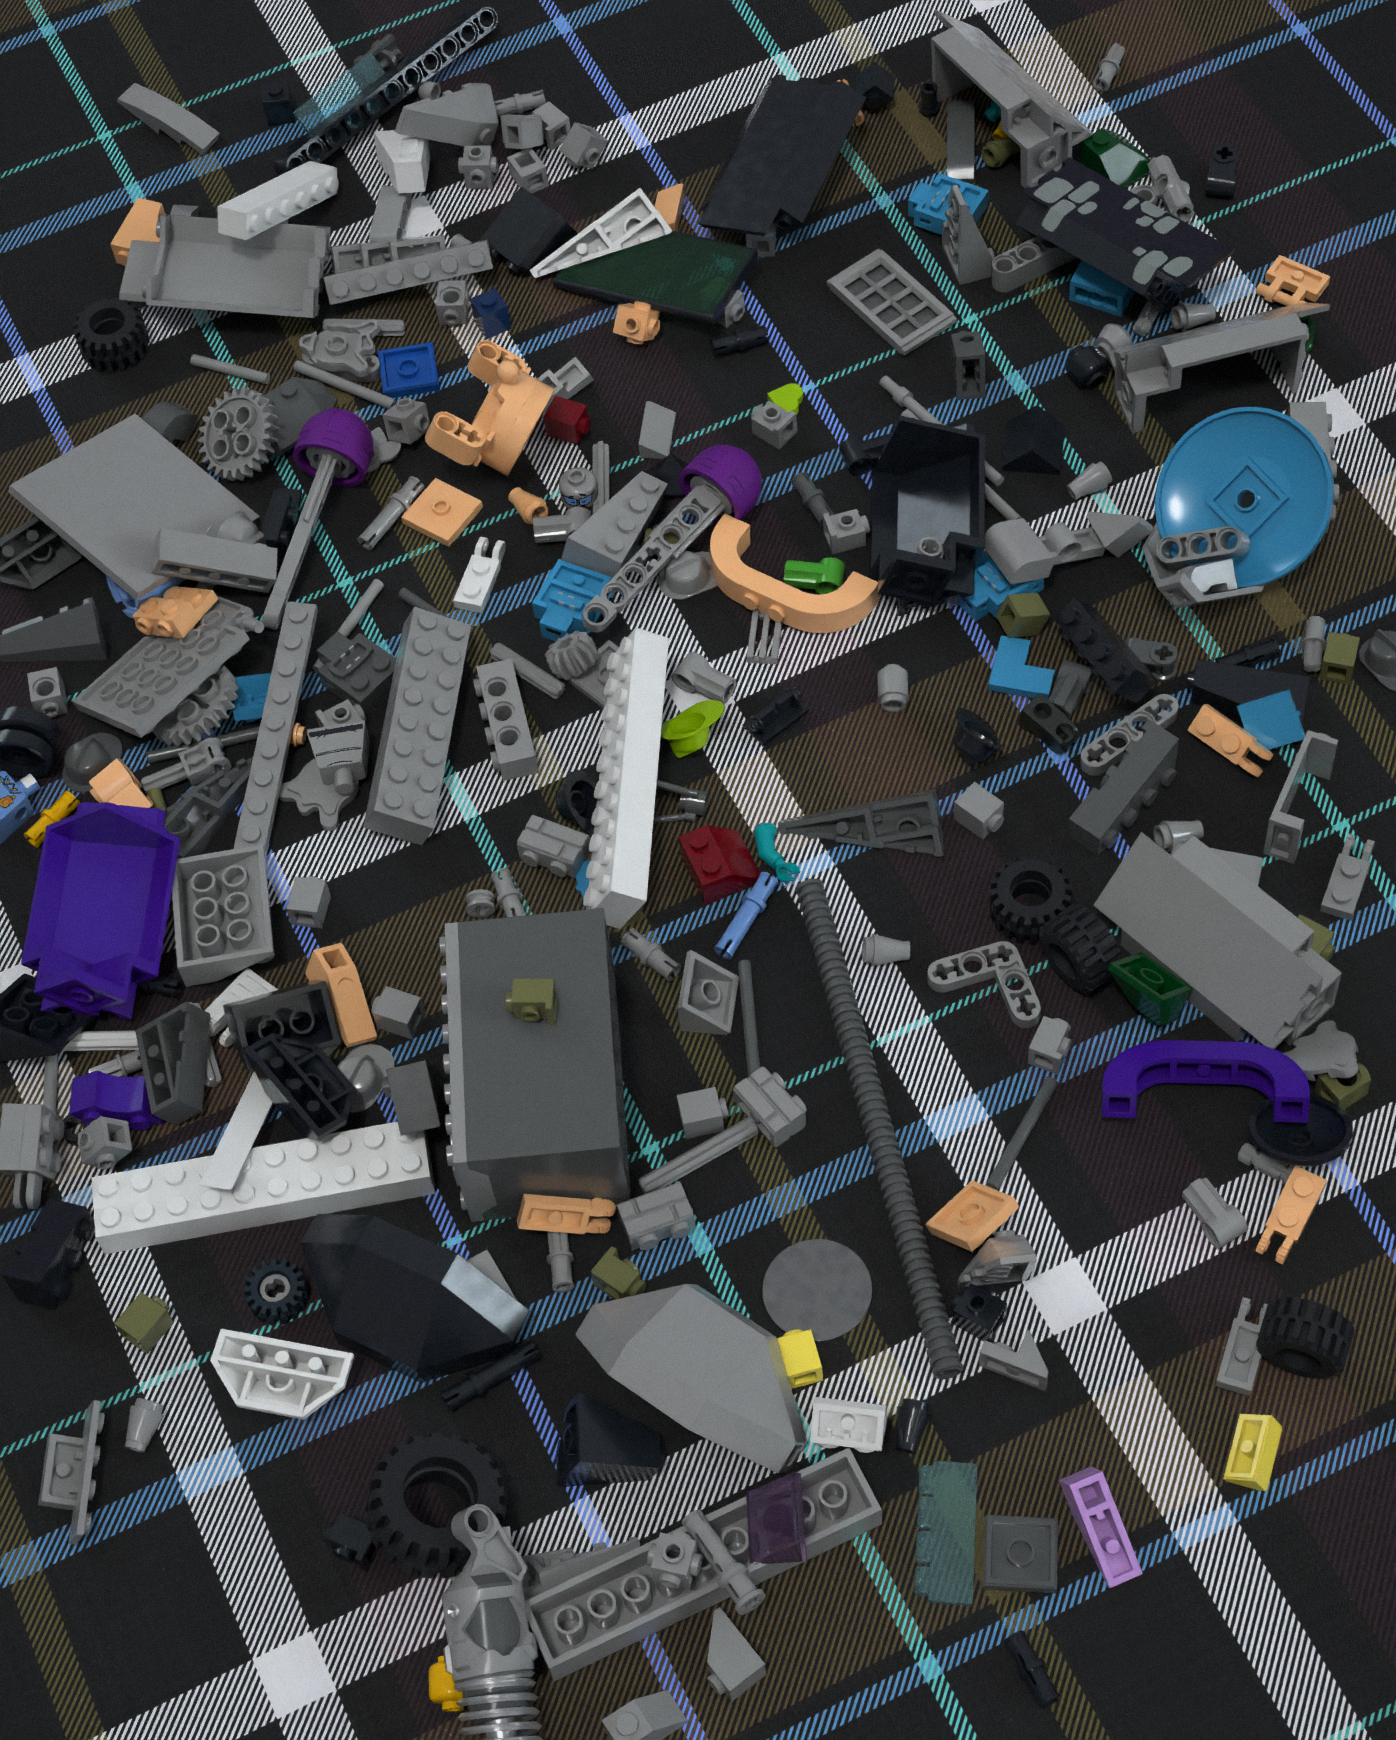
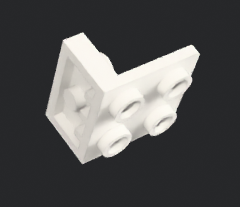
M815 1397L810 1442L819 1443L820 1446L825 1448H836L838 1446L852 1447L864 1453L875 1450L882 1451L887 1425L886 1405Z

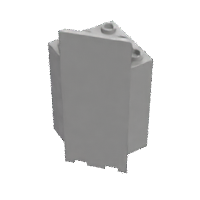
M935 10V16L949 28L931 38L932 81L938 86L937 101L941 102L976 84L1001 107V129L1021 147V185L1024 188H1033L1039 185V178L1052 169L1057 172L1060 170L1064 160L1069 157L1072 158V146L1094 134L982 30Z
M1302 302L1107 350L1106 353L1115 371L1114 393L1132 434L1144 430L1147 396L1181 388L1183 368L1270 347L1276 362H1281L1280 370L1292 394L1297 393L1299 381L1303 378L1302 362L1306 359L1305 344L1309 340L1308 327L1305 323H1301L1299 318L1328 311L1330 304Z
M1141 832L1093 905L1121 928L1120 946L1131 955L1142 952L1191 986L1193 990L1187 1001L1237 1042L1249 1033L1264 1046L1275 1049L1282 1041L1291 1046L1294 1040L1300 1038L1334 1006L1342 972L1311 949L1315 931L1194 835L1185 843H1178L1169 854Z

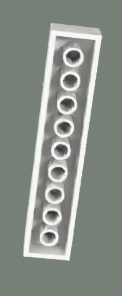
M637 627L628 637L622 639L619 649L615 653L612 652L606 666L610 672L609 679L604 688L607 702L602 711V720L605 723L599 739V745L602 746V754L596 767L597 772H600L599 781L594 790V798H597V805L591 818V823L594 825V834L589 842V851L592 852V856L586 871L589 886L583 899L584 906H587L586 910L604 908L606 924L621 929L647 901L669 638Z
M398 1122L332 1133L320 1140L304 1138L251 1148L232 1190L199 1185L213 1155L91 1177L95 1238L105 1254L317 1216V1214H328L436 1194L427 1131L423 1130L400 1135Z

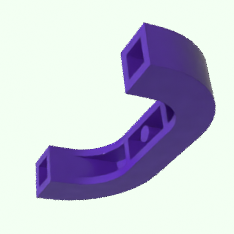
M1185 1040L1146 1042L1133 1046L1117 1055L1110 1062L1103 1076L1102 1117L1136 1118L1139 1094L1146 1088L1156 1084H1232L1250 1086L1264 1093L1272 1103L1273 1122L1308 1123L1310 1088L1305 1073L1298 1064L1285 1054L1259 1044Z

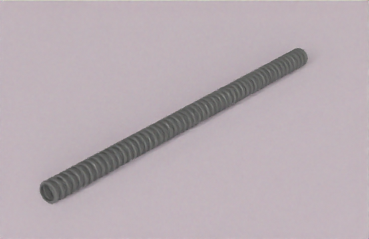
M807 879L799 883L795 890L798 895V901L801 904L800 908L803 912L802 915L806 928L808 929L810 943L813 946L812 950L815 954L817 968L820 971L819 975L822 979V985L825 988L824 992L827 997V1003L830 1006L831 1017L835 1023L836 1035L838 1040H840L839 1045L842 1049V1056L845 1058L844 1063L850 1076L849 1081L855 1094L854 1098L857 1102V1109L860 1111L859 1116L863 1121L862 1126L865 1130V1137L868 1139L867 1144L871 1148L870 1154L873 1157V1165L876 1166L875 1172L881 1185V1193L884 1194L883 1200L886 1203V1211L889 1213L888 1218L892 1222L891 1229L895 1232L893 1236L895 1241H897V1249L900 1251L899 1257L903 1261V1269L906 1270L904 1274L908 1280V1288L911 1289L910 1296L914 1299L912 1302L913 1306L917 1309L915 1313L917 1318H919V1327L922 1328V1337L925 1338L924 1345L928 1348L926 1352L928 1357L931 1358L929 1363L934 1368L932 1371L934 1378L950 1379L960 1374L964 1369L962 1363L959 1362L961 1359L960 1354L956 1352L958 1347L953 1342L955 1337L951 1332V1324L948 1322V1313L945 1312V1303L942 1302L944 1300L943 1296L939 1293L941 1290L940 1285L937 1283L938 1278L934 1273V1265L931 1264V1255L928 1254L929 1247L926 1245L927 1240L923 1235L924 1230L920 1225V1217L917 1216L918 1209L915 1207L916 1202L912 1197V1189L909 1188L910 1182L904 1169L905 1164L901 1160L902 1154L899 1151V1144L896 1142L897 1137L894 1133V1126L891 1123V1116L888 1114L889 1109L883 1096L884 1092L882 1087H880L881 1082L878 1078V1071L875 1069L876 1064L873 1061L874 1057L870 1051L871 1047L868 1043L867 1034H865L866 1030L860 1016L858 1002L855 999L856 995L853 991V985L850 982L851 978L848 968L845 965L846 961L840 947L841 944L838 939L835 923L833 922L831 909L828 906L829 902L826 892L823 889L824 885L819 879Z

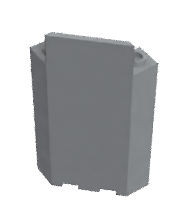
M166 214L160 216V221L158 220L156 224V236L160 237V242L131 241L119 292V300L146 302V305L307 318L318 316V293L323 291L324 263H328L330 254V227L279 223L248 240H243L218 233V218Z

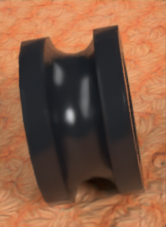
M69 1114L63 1119V1136L69 1144L78 1146V1134L73 1135L71 1129H76L75 1125L81 1124L83 1129H85L87 1125L83 1124L81 1119Z

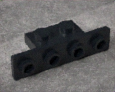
M275 487L261 528L265 538L259 543L271 548H277V576L286 548L290 544L293 525L297 521L298 509L303 496L301 490Z

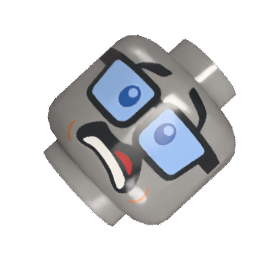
M581 467L571 468L560 477V496L567 508L583 507L588 509L593 505L598 496L595 475L590 470Z

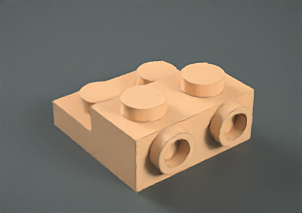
M173 586L165 591L163 598L149 597L145 599L132 617L135 620L137 629L143 634L183 639L213 606L218 597L213 590Z

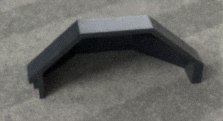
M317 1214L302 1238L301 1246L339 1345L420 1383L498 1360L516 1349L514 1339L519 1335L530 1310L459 1254L370 1215Z

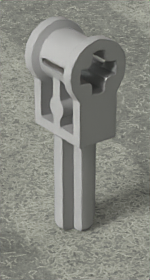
M210 737L202 740L197 746L178 753L181 762L141 779L144 791L147 793L151 788L163 789L187 778L193 786L219 772L222 774L228 772L231 769V763L223 754L222 741L219 738Z

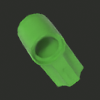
M832 557L824 558L820 563L788 560L784 569V583L797 588L815 589L819 595L831 593L842 586L846 566L841 560Z

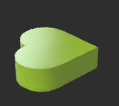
M790 383L767 393L768 401L775 403L789 413L794 411L797 415L799 404L803 401V390L799 385Z

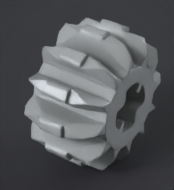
M574 631L572 634L566 633L564 637L557 638V641L551 644L549 650L545 653L552 673L557 678H564L565 680H569L573 676L578 677L579 674L587 672V669L594 666L595 660L599 657L592 638L586 632Z

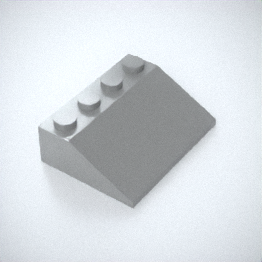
M260 844L177 859L172 887L177 968L185 986L217 982L273 956L274 946L264 845Z

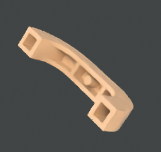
M724 514L712 532L710 539L711 572L717 586L732 600L750 610L758 608L762 614L767 612L768 616L776 622L782 621V623L805 632H837L858 624L871 613L879 602L878 582L854 571L837 590L827 594L816 595L803 592L748 567L740 560V557L750 545V525L732 516Z

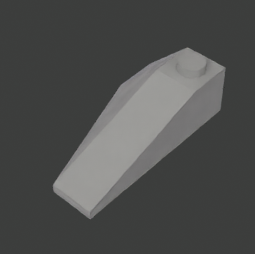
M467 83L462 85L461 90L442 92V97L434 100L426 98L403 106L395 132L401 135L460 146H491L499 124L491 86L487 83Z
M958 185L951 186L948 199L949 210L945 212V217L948 221L943 222L942 247L959 285L991 277L992 261L995 256L992 248H987Z
M1014 1230L995 1232L994 1238H989L959 1276L957 1281L958 1288L969 1287L971 1283L976 1286L1026 1281L1037 1261L1036 1253L1024 1234L1015 1235Z

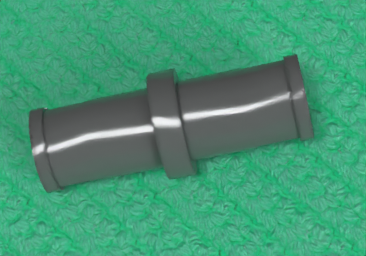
M800 472L792 478L791 483L802 497L804 507L811 510L818 524L823 527V514L829 513L831 516L835 515V513L824 500L825 494L823 491L816 488L808 473Z

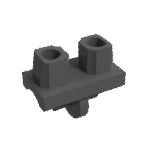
M387 34L382 40H376L364 56H358L354 60V64L358 72L364 74L367 83L372 84L396 66L398 61L404 56L396 46L394 35Z

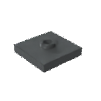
M985 1515L983 1590L1057 1593L1058 1518Z

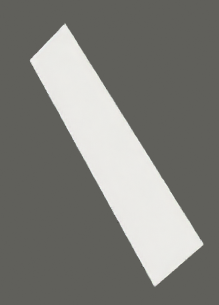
M255 1071L201 1179L200 1186L232 1190L273 1103L266 1095Z

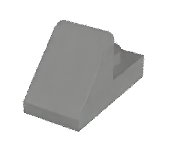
M1029 1330L1025 1334L1018 1353L1002 1342L991 1343L984 1341L980 1350L979 1366L1043 1391L1046 1390L1049 1372Z

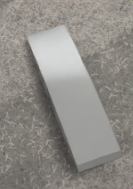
M134 83L117 99L119 104L159 134L163 131L179 144L184 141L201 155L219 139L220 133L199 117L168 98L139 84Z
M444 235L330 247L333 274L446 249Z
M576 357L555 374L548 369L537 378L555 389L542 415L546 413L555 396L569 399L594 380Z

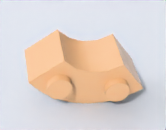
M115 759L89 781L93 787L90 793L99 803L109 802L116 805L145 808L153 806L150 796L143 794L140 790L142 788L141 783L122 759Z

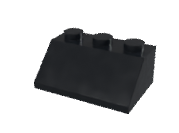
M322 980L308 981L223 1005L230 1036L246 1070H251L253 1067L245 1053V1048L272 1033L282 1035V1038L295 1039L320 1046L321 1049L341 1044L326 982Z

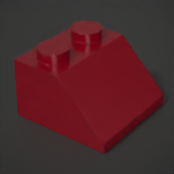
M706 825L678 836L681 858L705 905L751 888L759 878L760 872L738 830Z

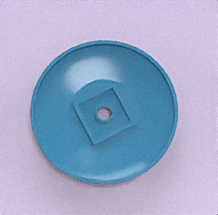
M1238 407L1213 414L1186 432L1175 444L1163 464L1155 494V514L1160 535L1164 538L1171 535L1226 526L1234 527L1245 532L1250 539L1248 552L1241 557L1232 558L1237 589L1262 586L1274 582L1300 566L1321 541L1333 509L1334 482L1329 460L1318 440L1308 429L1290 416L1262 407ZM1247 492H1252L1255 497L1254 503L1248 508H1243L1241 506L1242 496ZM1237 535L1229 538L1227 543L1228 549L1236 546L1238 542ZM1207 539L1200 542L1198 546L1199 554L1207 550ZM1177 544L1173 545L1169 551L1173 558L1179 552Z

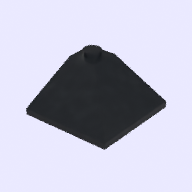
M24 973L0 994V1062L54 1056L97 1016L73 1014L72 1009L68 1007L56 1008L54 1012L40 1011L43 997L34 994L37 978Z

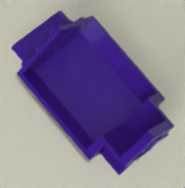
M82 802L78 804L75 815L46 826L21 965L38 972L34 994L43 997L40 1011L54 1012L56 1008L68 1007L72 1009L73 1014L99 1016L100 1010L118 1015V1018L132 1019L137 984L158 977L180 844V838L169 833L164 828L166 812L156 808L123 806L109 802Z

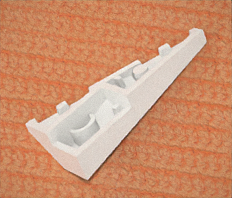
M639 188L529 271L534 278L668 235L672 230L642 189Z

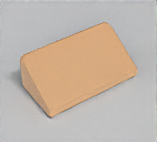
M682 183L659 191L655 203V209L658 210L671 230L676 232L678 231L685 198L684 184Z

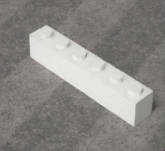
M308 161L217 206L218 233L248 240L337 194L339 186L337 167Z

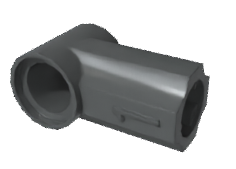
M1065 659L1059 669L1056 686L1048 700L1070 719L1082 694L1086 695L1089 692L1095 674L1090 670V667Z

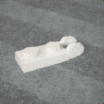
M479 538L475 546V553L471 556L454 597L455 608L483 613L501 569V561L506 547L504 541L498 540L493 548L492 558H487L485 555L488 550V538Z

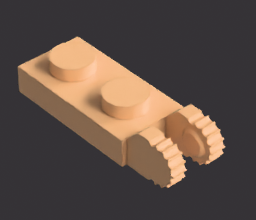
M1208 704L1202 706L1188 728L1190 733L1256 777H1259L1263 770L1246 758L1249 751H1253L1260 758L1270 761L1274 755L1266 747L1258 743L1257 738Z
M1294 1166L1265 1224L1266 1229L1257 1245L1256 1252L1263 1255L1268 1250L1274 1233L1286 1238L1282 1246L1279 1247L1275 1259L1276 1262L1283 1265L1294 1242H1298L1327 1184L1326 1179L1301 1167Z
M523 1194L517 1218L518 1229L585 1234V1232L602 1234L610 1231L611 1222L607 1216H613L616 1205L609 1199L594 1198L590 1201V1199Z

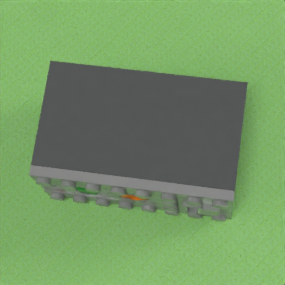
M604 908L445 923V936L439 938L441 957L446 956V965L440 966L442 985H447V994L441 995L443 1015L448 1014V1024L442 1025L444 1044H449V1053L443 1054L445 1074H450V1084L444 1085L446 1104H449L450 1114L445 1115L447 1135H450L451 1145L446 1147L448 1166H452L457 1186L460 1185L461 1188L460 1200L462 1210H468L471 1222L517 1218L523 1194L590 1199V1201L594 1198L609 1199L615 1205L630 1200L616 975ZM513 978L554 979L557 991L555 1025H548L547 1019H539L534 1022L515 1019L514 1012L506 1011L507 991H512Z

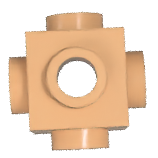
M635 301L634 304L618 305L613 333L626 336V341L641 345L643 341L653 340L660 328V321L658 320L660 312L650 309V304Z

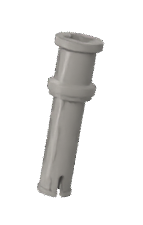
M699 1509L689 1513L682 1520V1525L692 1538L696 1540L697 1546L717 1573L719 1587L722 1590H727L736 1603L735 1610L739 1615H744L754 1610L763 1602L766 1594L762 1589L755 1587L747 1575V1567L741 1562H736L703 1515V1512Z

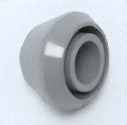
M1118 324L1105 325L1096 339V348L1107 361H1110L1106 353L1107 350L1133 344L1129 333Z

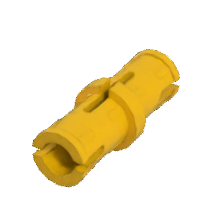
M65 791L49 809L45 808L41 812V817L23 834L25 839L30 838L28 842L38 848L44 841L46 826L67 818L80 804L79 800L73 801L76 797L69 791Z

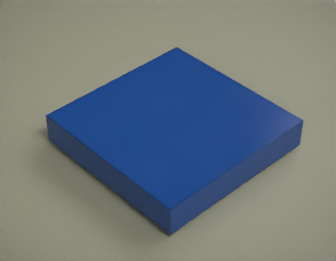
M433 342L377 351L383 395L397 398L440 390Z

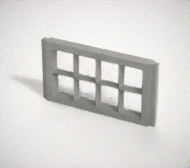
M879 248L827 280V286L830 287V290L904 356L957 323V318L953 315V312Z

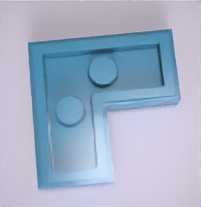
M1001 635L988 683V690L1036 698L1042 693L1049 699L1055 670L1026 665L1031 640L1014 637L1008 638V636Z

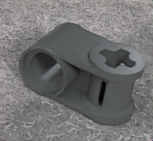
M1127 638L1124 640L1157 681L1168 682L1176 677L1177 665L1175 662L1178 658V651L1173 644L1139 638ZM1164 650L1167 651V657H1164Z

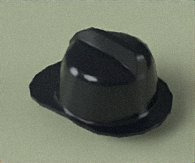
M958 708L955 711L959 726L953 744L960 751L961 758L968 766H973L977 762L985 763L997 750H1004L995 731L983 718L965 708Z
M576 770L570 772L565 778L564 785L556 790V806L559 814L565 821L579 825L586 834L592 837L594 825L591 823V818L597 805V798H594L596 784L586 772Z

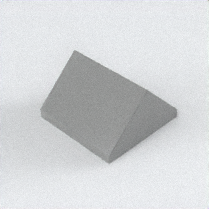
M692 950L686 954L677 1008L681 1031L728 1035L731 1033L739 976Z

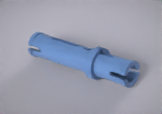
M760 873L750 893H745L741 900L743 904L717 945H715L714 951L718 955L728 945L727 950L722 956L723 958L732 959L733 954L758 913H763L767 906L766 900L778 885V880L774 876H772L767 886L764 885L770 873Z

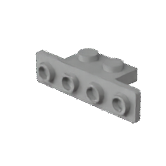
M93 1400L86 1410L83 1438L50 1433L46 1444L38 1505L73 1510L69 1544L74 1545L79 1542L83 1535L88 1534L92 1516L90 1513H87L88 1500L92 1501L96 1487V1480L91 1479L92 1467L97 1466L100 1456V1446L95 1445L96 1435L101 1433L104 1424V1413L100 1412L101 1401Z

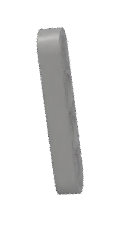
M1160 694L1085 746L1080 757V766L1083 772L1093 776L1100 775L1107 771L1112 764L1115 765L1121 761L1126 753L1124 749L1131 740L1138 742L1143 736V731L1134 729L1132 726L1134 723L1139 721L1146 722L1149 719L1163 729L1174 723L1179 709L1176 698L1168 694ZM1159 707H1161L1162 709L1170 708V712L1163 710L1160 713H1158ZM1114 738H1121L1127 744L1122 748H1115L1109 742ZM1089 757L1093 759L1100 757V762L1098 763L1096 760L1089 762Z

